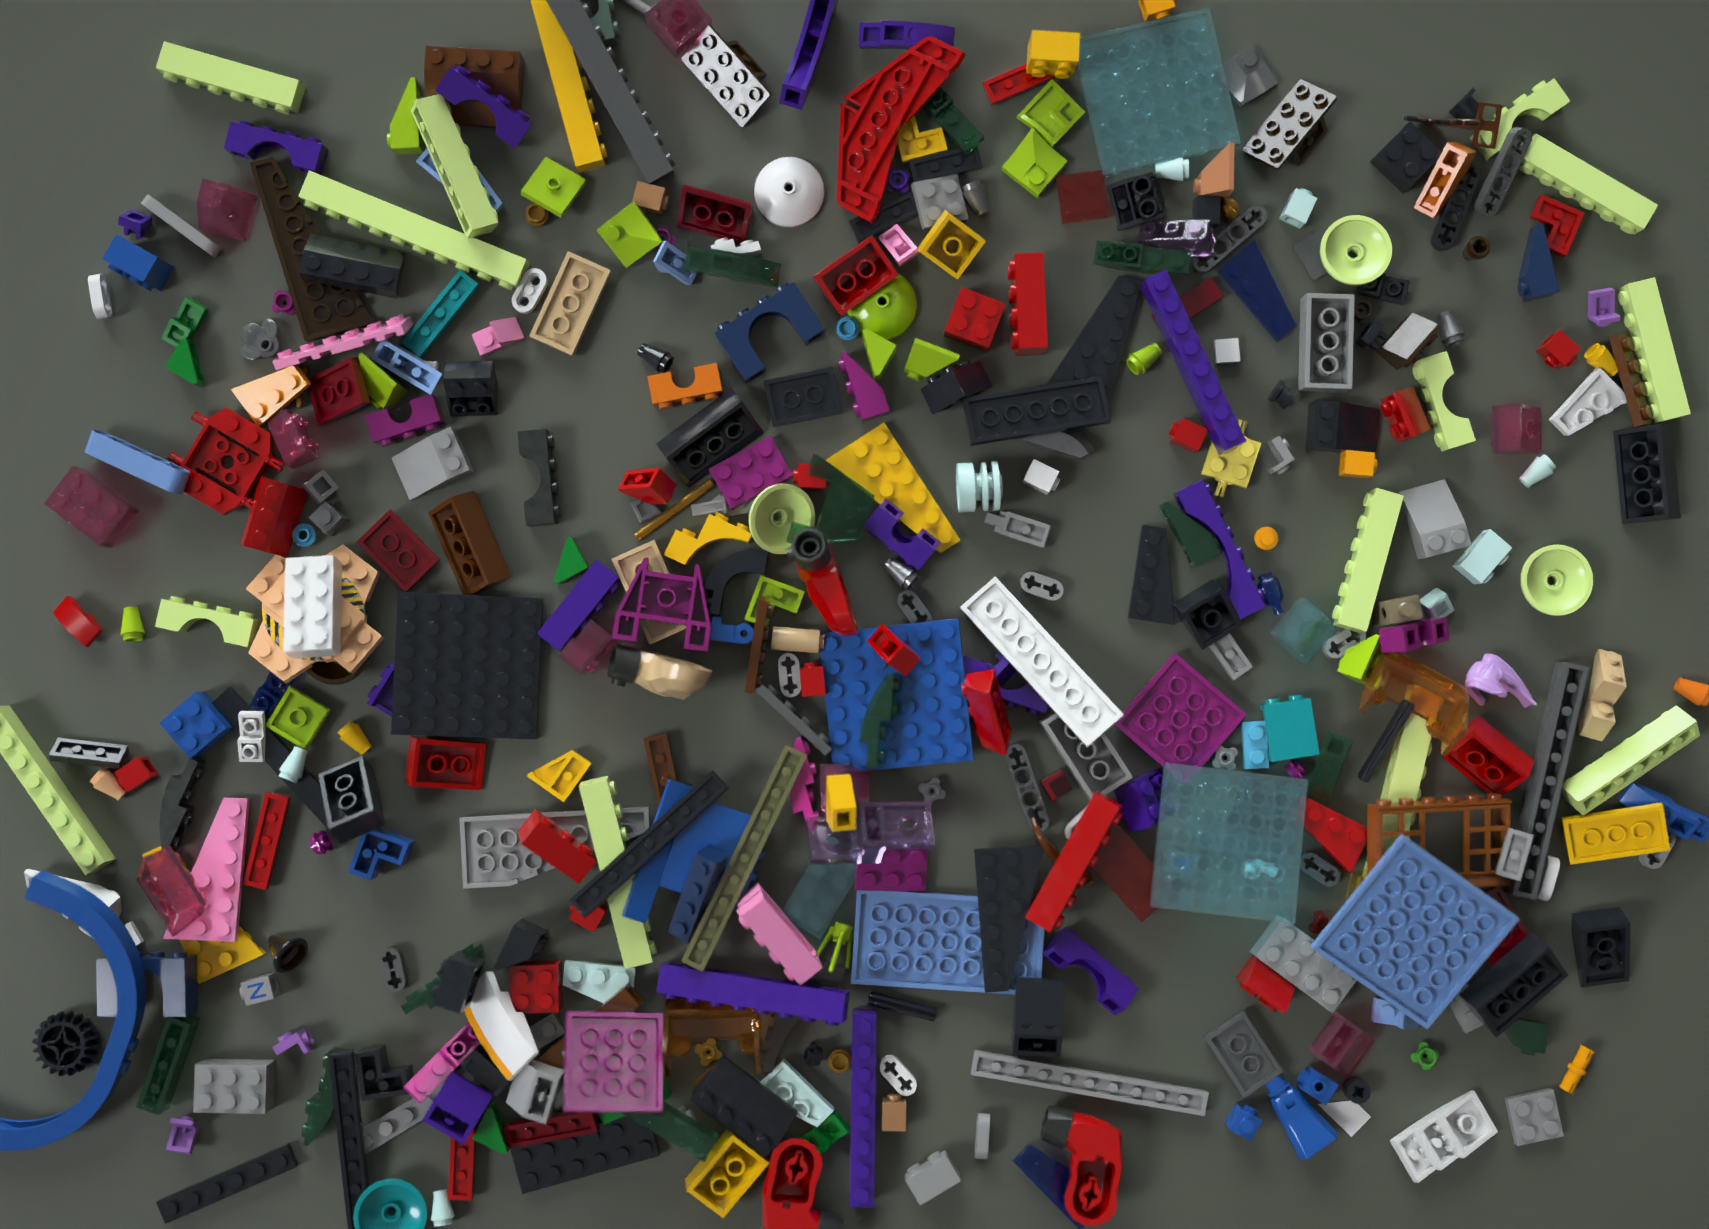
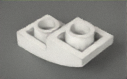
M721 238L716 240L714 245H710L713 255L724 258L740 259L762 255L759 241L747 240L741 242L739 247H735L733 239Z
M240 711L238 714L240 737L237 739L239 762H263L266 745L265 711Z

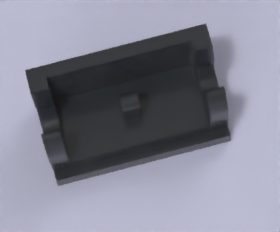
M480 1044L460 1065L487 1087L495 1098L510 1083Z

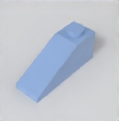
M392 340L380 341L371 357L373 361L430 395L434 393L443 376L437 369Z

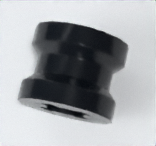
M1279 380L1271 391L1268 400L1270 402H1277L1280 408L1285 409L1291 402L1297 389L1294 387L1289 388L1285 385L1284 381Z
M1351 1076L1343 1082L1342 1091L1353 1103L1362 1104L1369 1099L1371 1095L1370 1087L1361 1078Z

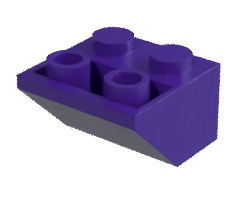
M1160 768L1130 779L1113 790L1118 803L1123 805L1121 810L1124 813L1123 815L1130 832L1153 827L1178 812Z
M452 1071L422 1121L464 1145L493 1095Z

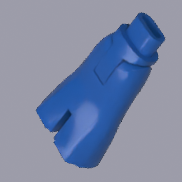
M1278 1075L1265 1084L1269 1091L1267 1094L1271 1097L1272 1107L1300 1160L1310 1158L1336 1140L1338 1133L1288 1080L1284 1081L1282 1076Z

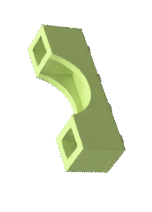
M1555 78L1548 83L1544 80L1532 88L1533 93L1527 97L1524 93L1514 100L1513 104L1515 106L1509 110L1506 107L1502 108L1495 149L1476 147L1485 160L1500 151L1516 117L1530 115L1544 121L1570 102ZM1481 130L1478 143L1480 145H1490L1492 132Z
M1447 351L1416 361L1413 364V375L1416 380H1419L1421 387L1420 397L1427 405V419L1430 425L1434 427L1436 433L1434 434V440L1437 447H1440L1441 452L1476 441L1469 418H1462L1452 414L1443 402L1442 391L1444 384L1454 374Z
M171 596L170 600L161 599L155 627L177 632H187L195 622L201 619H209L217 624L222 631L224 642L251 647L259 630L261 620L253 618V613L240 611L239 615L230 613V608L217 606L216 610L209 609L207 603L194 601L193 605L185 603V598Z

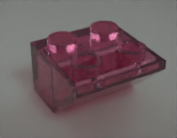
M284 409L267 423L286 467L295 469L319 458L316 452L319 450L315 439L313 437L310 438L307 432L309 425L304 416Z
M1335 1011L1308 1050L1330 1067L1349 1078L1375 1039Z

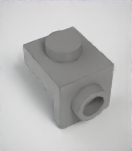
M1280 436L1266 443L1279 462L1269 469L1268 472L1272 474L1277 471L1279 475L1291 468L1289 463L1295 459L1290 453L1291 447L1284 438L1281 439Z

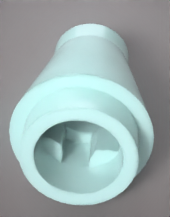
M1182 157L1161 164H1155L1157 178L1178 181L1189 179V159L1183 160Z
M1545 454L1540 457L1537 456L1523 475L1519 477V480L1529 488L1533 484L1552 475L1556 466Z
M294 746L293 751L279 769L281 771L279 777L297 783L298 779L302 778L308 751Z
M448 1189L433 1191L431 1221H433L434 1227L453 1224V1217L455 1215L451 1202L448 1200Z

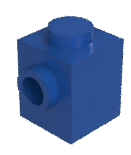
M1310 1065L1306 1069H1302L1297 1077L1298 1083L1296 1085L1325 1105H1327L1338 1087L1334 1080Z
M1235 1103L1224 1123L1229 1130L1251 1142L1262 1120L1257 1115L1258 1111L1251 1106L1245 1104L1243 1107Z

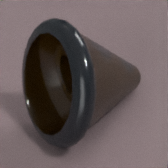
M271 935L268 938L273 967L279 973H286L296 968L307 954V941L301 937L293 938Z

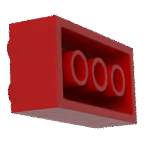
M1043 252L1015 253L1012 261H1009V266H1007V279L1012 280L1010 289H1008V302L1013 303V308H1011L1009 313L1010 327H1014V332L1010 336L1011 350H1015V356L1043 355L1048 348Z

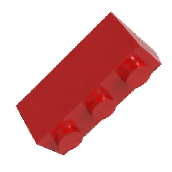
M872 235L813 275L812 278L826 299L841 316L899 274Z
M261 476L240 544L288 558L293 542L292 533L295 527L298 526L306 500V490Z
M995 670L968 673L965 683H962V692L964 697H968V713L970 718H974L975 736L980 738L982 747L1001 755H1006L1012 729Z
M1477 716L1464 726L1441 755L1487 794H1502V796L1529 777L1534 762L1531 757L1480 716Z

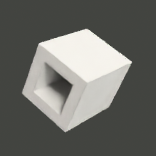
M1034 459L1022 483L1047 495L1050 490L1055 491L1060 481V478H1057L1059 471Z

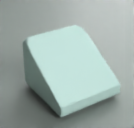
M1439 588L1433 589L1420 599L1421 606L1430 618L1446 617L1455 610L1447 594Z

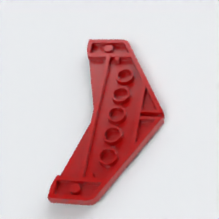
M925 37L843 97L846 101L860 108L856 110L841 102L837 202L842 208L874 224L880 212L900 130L961 65L966 56L963 51L934 37Z

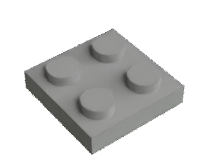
M957 174L912 183L911 187L922 230L931 229L944 210L951 213L961 222H966L969 219Z
M1552 1088L1504 1097L1515 1145L1521 1146L1564 1136L1555 1093Z

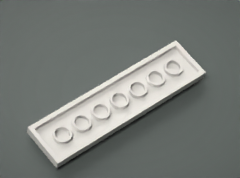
M996 576L960 607L965 615L1087 748L1124 716Z

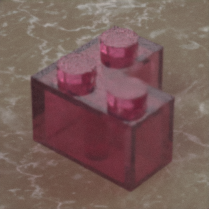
M590 619L577 638H572L558 657L579 674L593 673L601 664L599 658L603 653L608 654L616 643L613 642L612 633L595 620Z

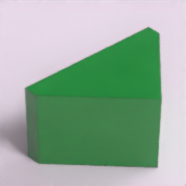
M182 338L165 368L201 388L205 387L195 341L189 338Z
M567 537L554 578V582L559 584L577 577L590 568L578 543L570 537Z
M496 1102L491 1103L487 1108L473 1140L504 1154L508 1152L509 1146L502 1128L504 1123Z

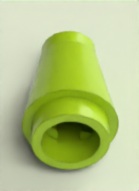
M1153 343L1130 354L1126 360L1127 366L1135 375L1144 374L1162 354V350L1156 343Z
M138 607L123 608L124 613L120 636L123 637L124 642L142 641L145 630Z

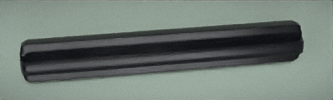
M1402 700L1359 771L1358 778L1366 783L1371 781L1415 709V705L1411 701Z

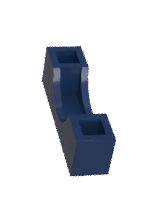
M711 844L695 853L668 930L670 934L685 943L691 941L704 914V906L708 895L723 875L730 855Z

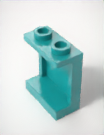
M1303 694L1288 696L1289 700L1281 702L1279 698L1266 699V704L1259 705L1264 716L1269 761L1275 762L1320 755L1311 698H1303Z

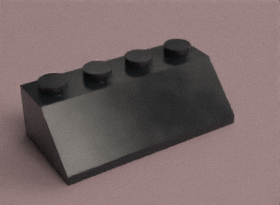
M310 234L303 250L299 274L302 280L398 299L406 253Z
M731 388L656 443V445L685 484L690 487L710 472L709 468L730 458L761 435L763 430L743 401Z
M1656 424L1613 431L1622 524L1681 519L1672 425Z
M1530 933L1460 993L1459 996L1472 1013L1497 1038L1569 975L1550 947Z
M724 1054L695 1085L690 1102L763 1157H766L781 1141L798 1112Z

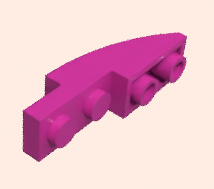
M802 736L797 737L793 748L805 754H810L811 750L808 741H803ZM807 756L790 790V800L793 813L803 811L810 834L819 831L818 825L822 824L819 811L813 810L811 802H815L812 788L807 789L806 786L814 783V777L818 776L814 762L809 763Z
M468 1022L403 1087L419 1104L480 1044L470 1023Z

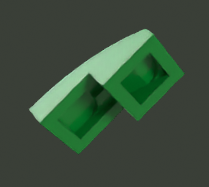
M185 297L176 317L170 318L161 339L177 347L182 338L192 339L202 324L209 308L190 297Z
M835 1110L818 1127H812L801 1138L812 1143L818 1152L822 1154L829 1149L832 1143L847 1134L851 1127L839 1112Z

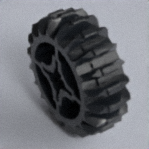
M60 1011L56 1015H50L47 1021L45 1020L39 1024L41 1028L34 1032L38 1038L32 1041V1043L37 1045V1048H34L32 1052L39 1053V1057L35 1061L39 1062L42 1060L44 1062L41 1069L50 1067L49 1074L58 1072V1076H64L66 1073L68 1076L76 1074V1071L81 1072L85 1070V1066L87 1067L92 1064L91 1058H95L98 1054L94 1049L100 1046L99 1043L95 1042V1039L99 1038L100 1035L93 1034V1030L97 1026L93 1025L90 1027L88 1025L91 1020L90 1018L82 1020L83 1013L75 1015L74 1011H68L66 1014ZM62 1025V1031H59V1035L52 1038L54 1030ZM81 1049L78 1058L75 1061H70L73 1052Z

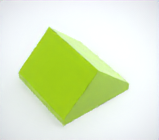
M869 329L862 330V339L872 376L876 382H879L895 355L896 345Z

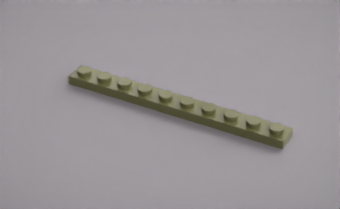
M785 744L681 962L703 972L803 766L807 754Z

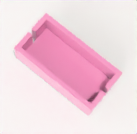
M759 883L755 884L738 898V909L736 911L740 916V922L747 930L749 928L755 933L754 938L760 946H767L772 960L776 964L781 963L785 968L783 971L791 981L795 979L801 986L823 968L816 949Z

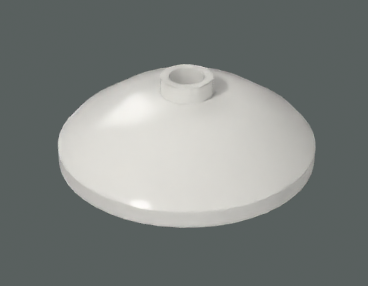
M795 157L779 158L767 164L759 173L754 188L755 201L761 214L773 224L781 227L801 226L812 220L822 206L824 200L823 181L818 171L807 161ZM786 185L793 186L791 191H786L784 188Z

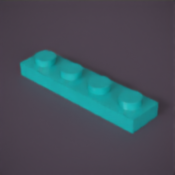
M459 270L401 343L422 358L480 285L462 270Z

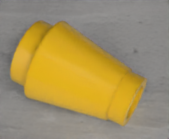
M1596 343L1586 351L1584 358L1587 359L1586 363L1601 368L1609 377L1614 376L1618 372L1616 360L1605 345Z
M352 720L337 732L341 736L339 739L359 752L360 755L372 747L359 724H355Z

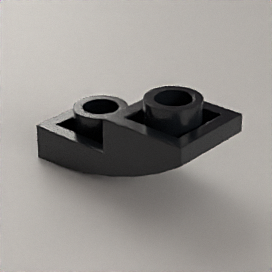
M1383 273L1370 283L1357 285L1356 293L1404 306L1410 281L1387 277Z

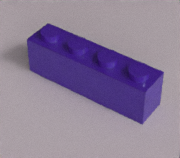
M595 560L537 634L558 651H563L564 649L568 651L576 642L574 637L579 630L583 632L591 623L589 620L594 612L598 614L605 606L604 599L608 594L613 595L621 585L618 583L620 581L619 576L602 562Z

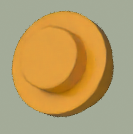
M1262 527L1255 533V544L1262 550H1270L1277 545L1278 534L1271 527Z

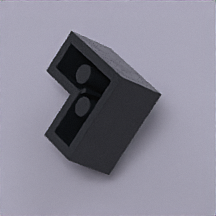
M966 361L957 367L953 365L943 370V376L937 375L927 380L928 385L920 390L933 415L951 408L961 402L963 398L979 395L991 388L992 384L981 361L972 364L970 361Z
M386 1044L362 1047L355 1053L361 1101L409 1094L403 1087L414 1077L413 1065L389 1068Z

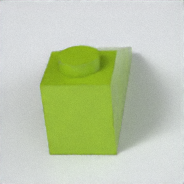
M416 77L410 78L391 121L390 133L387 134L388 147L396 155L422 154L424 152V140L411 113L415 100L421 99V84Z

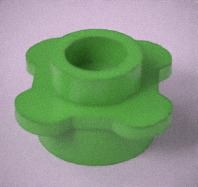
M1423 1041L1418 1044V1049L1410 1057L1413 1062H1418L1422 1069L1430 1070L1439 1058V1052L1436 1049L1432 1050L1428 1047V1043Z

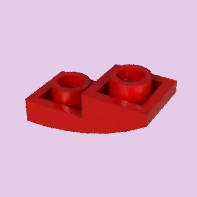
M66 596L53 611V614L65 629L85 647H89L103 631L93 615L85 613L74 597Z

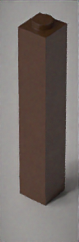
M627 983L593 1012L632 1013L642 1004L643 1000L633 987ZM565 1035L536 1058L535 1061L564 1069L561 1051L565 1050Z

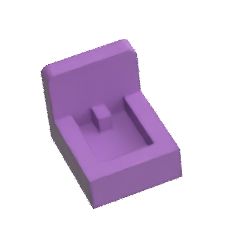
M1613 288L1588 292V319L1597 324V326H1610L1612 322L1620 321V315L1615 313V290Z
M302 1028L294 1034L288 1031L277 1038L279 1043L272 1047L276 1055H279L298 1043L306 1055L315 1049V1041L311 1033Z
M179 1116V1119L171 1118L170 1124L173 1127L166 1147L168 1152L192 1155L200 1128L193 1121L194 1118L188 1116Z

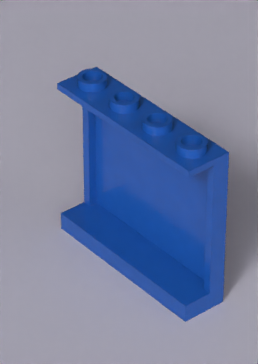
M714 802L675 837L659 886L682 893L695 853L709 844L730 855L727 861L728 864L751 814ZM772 828V830H771V832H770V834H769L767 840L770 839L771 834H772V831H773V828ZM762 848L757 859L758 862H762L766 849ZM757 861L740 896L747 892L749 884L754 885L758 874V871H755ZM721 877L709 893L707 902H710ZM737 902L733 908L734 911L738 909Z

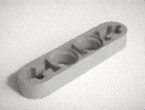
M149 194L141 202L143 206L214 258L221 251V247Z

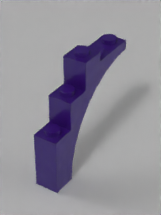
M810 0L800 38L782 85L780 104L800 110L803 109L815 82L819 59L826 46L829 26L836 12L838 0Z

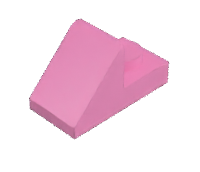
M898 224L878 237L899 268L919 253L918 248Z
M516 317L491 321V326L471 334L482 357L525 339Z

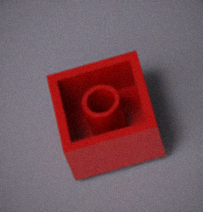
M961 287L944 336L987 352L1005 303Z
M562 960L523 961L510 966V998L516 1012H523L524 1014L560 1012L563 1008Z

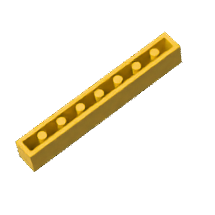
M530 0L575 166L579 173L606 166L604 158H607L608 154L605 144H600L598 138L599 135H602L599 122H594L592 113H596L592 98L588 99L586 91L590 90L586 76L582 77L580 72L583 66L547 1Z

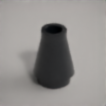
M645 343L640 346L637 355L642 357L658 373H666L674 361V357L670 355V352Z

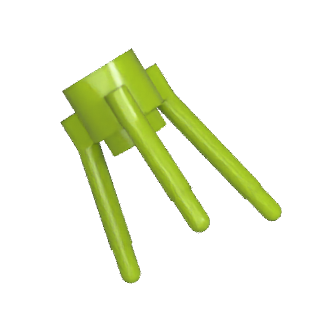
M837 921L834 926L830 925L826 937L817 950V954L820 957L832 936V941L837 942L829 972H833L841 945H846V942L845 968H850L854 938L852 931L854 927Z

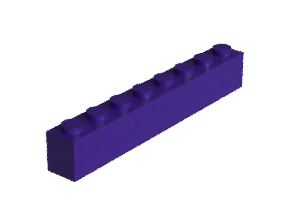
M1167 270L1144 279L1140 285L1141 290L1205 427L1208 429L1218 454H1224L1241 446L1246 442L1244 434Z
M668 961L660 964L657 993L664 994V998L678 999V996L686 997V1001L692 1003H700L701 1000L710 1001L709 1005L717 1007L729 1004L735 1010L753 1008L756 1013L769 1014L770 1011L777 1012L778 1016L783 1018H792L793 1015L802 1016L801 1020L816 1022V1019L825 1020V1024L839 1026V1023L847 1020L850 991L805 983L800 986L798 982L712 968H704L702 972L687 964Z
M852 1009L850 1207H874L876 1009Z

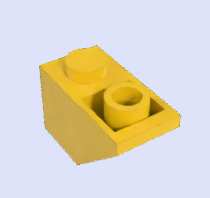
M850 774L826 776V821L832 832L856 830V804Z

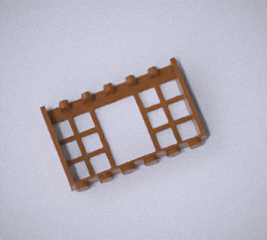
M1489 793L1484 798H1480V795L1469 794L1465 795V799H1458L1457 796H1443V800H1436L1435 797H1421V801H1414L1412 798H1399V802L1378 799L1376 803L1367 804V875L1384 856L1383 837H1399L1401 834L1404 836L1419 835V846L1425 850V812L1463 810V872H1458V874L1476 887L1511 885V878L1497 875L1495 871L1507 829L1510 828V803H1512V800L1502 798V794ZM1484 809V826L1470 827V810ZM1491 809H1495V826H1491ZM1404 813H1419V830L1404 831ZM1398 814V831L1383 832V815ZM1491 831H1494V848H1490ZM1470 832H1484V849H1470ZM1494 853V870L1490 871V854ZM1484 854V871L1470 872V855Z

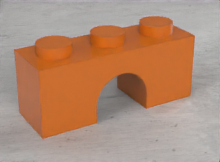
M713 363L694 367L695 380L687 388L677 387L674 384L671 372L647 376L652 404L655 407L659 406V409L662 410L672 408L674 403L682 402V405H690L696 403V399L705 398L706 401L717 399L719 395L724 394L718 364Z

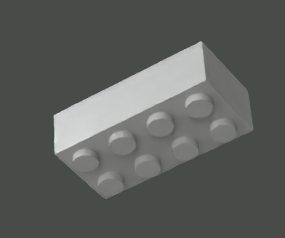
M1306 293L1300 298L1298 392L1346 393L1352 389L1355 294Z
M1055 712L1039 721L1089 801L1095 792L1099 791L1106 795L1133 778L1105 733L1087 748Z
M1277 914L1250 950V953L1333 1013L1357 980L1313 950L1311 944L1314 940Z

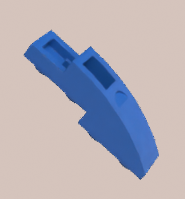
M1632 782L1618 798L1627 807L1662 803L1668 832L1685 840L1690 837L1702 843L1709 837V818L1675 804L1669 796Z

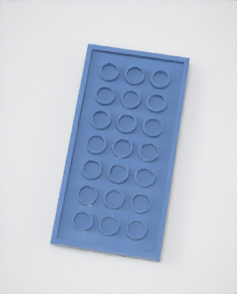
M857 890L851 984L985 993L977 896L930 892ZM1028 919L1026 920L1009 991L988 993L1015 995L1016 977L1041 978L1044 942L1043 928Z

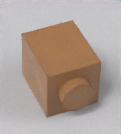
M637 181L633 201L643 212L662 216L663 209L667 210L670 199L667 196L666 189Z
M890 1093L887 1094V1097H882V1131L906 1132V1097H901V1094Z

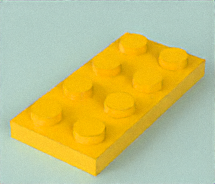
M1662 803L1587 813L1584 816L1581 814L1561 817L1570 865L1670 851Z

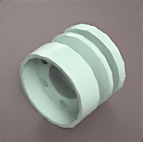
M997 461L990 462V472H987L986 463L981 462L979 473H975L973 463L956 464V491L959 512H975L976 501H981L983 511H988V500H991L993 511L1000 510L1003 485Z

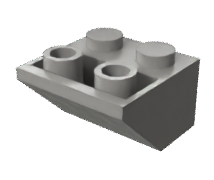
M531 1060L512 1080L506 1103L522 1117L546 1124L553 1115L565 1070Z

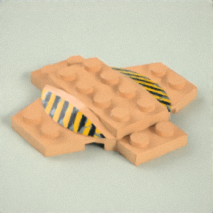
M341 545L325 555H334L342 563L340 656L291 658L283 652L286 559L282 556L275 555L246 588V590L262 602L263 617L249 654L285 683L310 669L315 662L325 661L328 663L337 661L350 673L354 674L384 639L382 635L367 624V615L365 613L366 601L370 600L380 573L345 545Z

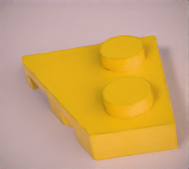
M571 750L530 772L527 777L562 802H565L592 763L576 751Z

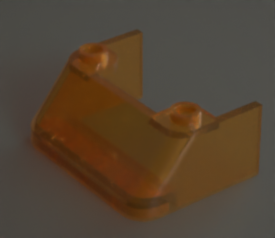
M1385 652L1380 655L1362 689L1359 711L1364 713L1370 704L1381 705L1386 699L1397 705H1400L1404 699L1411 701L1415 705L1412 713L1426 720L1427 731L1432 737L1442 740L1441 755L1445 757L1467 731L1469 692L1461 684L1401 652Z
M678 996V999H667L664 1009L661 1052L665 1077H670L671 1058L687 1055L691 1049V1042L707 1041L708 1038H714L716 1041L738 1040V1048L742 1053L755 1055L756 1073H761V1016L755 1012V1009L735 1010L729 1004H724L723 1007L709 1005L710 1001L701 1000L700 1003H692L686 1001V997Z

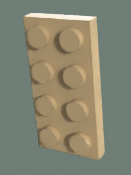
M568 251L529 337L573 357L612 271Z
M655 540L611 559L626 593L644 557L649 559L648 571L670 574ZM640 619V625L649 645L687 628L684 625Z

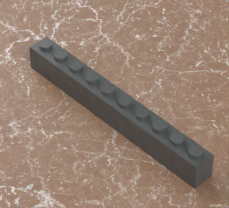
M546 0L647 183L653 185L673 174L672 167L675 163L669 152L664 154L660 147L664 143L657 131L654 133L651 131L649 124L652 122L645 110L640 111L637 105L640 100L634 89L629 91L625 84L629 80L623 69H617L613 61L617 58L611 47L606 48L602 39L605 36L599 25L593 26L590 20L593 15L588 5H582L580 0Z
M1555 662L1533 757L1534 762L1529 775L1517 830L1534 836L1521 881L1511 879V885L1504 886L1503 891L1533 900L1537 899L1589 667L1568 662Z

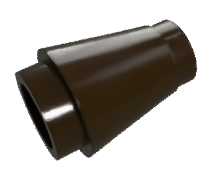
M1472 237L1462 252L1463 258L1468 261L1485 258L1489 254L1490 244L1484 237Z

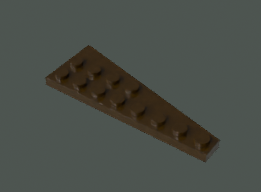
M270 157L250 162L305 342L308 343L342 334L355 328H364L368 324L373 323L371 316L355 290L302 280L299 270L305 245L310 234L320 236L321 234L275 159Z

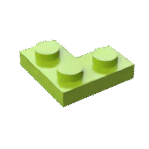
M760 575L745 620L755 623L760 596L770 597L769 604L773 605V610L777 606L797 614L805 591ZM767 618L765 627L768 626L770 620L769 618Z

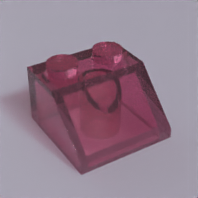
M1522 403L1492 406L1490 421L1493 425V436L1491 437L1493 453L1503 455L1542 454L1541 407Z

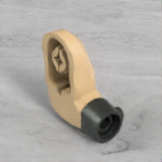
M614 644L607 667V676L612 678L611 683L614 685L625 687L626 682L631 684L635 682L655 694L682 700L704 687L712 673L711 670L682 658Z

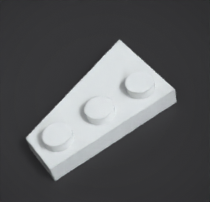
M1595 368L1550 417L1549 421L1564 436H1569L1589 425L1600 416L1612 412L1616 407L1626 404L1625 393L1601 368Z

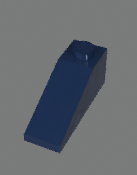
M1543 223L1534 226L1529 232L1517 286L1518 293L1523 298V302L1549 297L1559 292Z

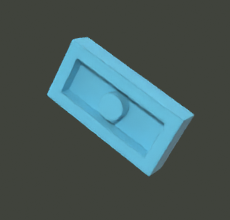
M1264 721L1241 722L1243 768H1269L1268 744Z

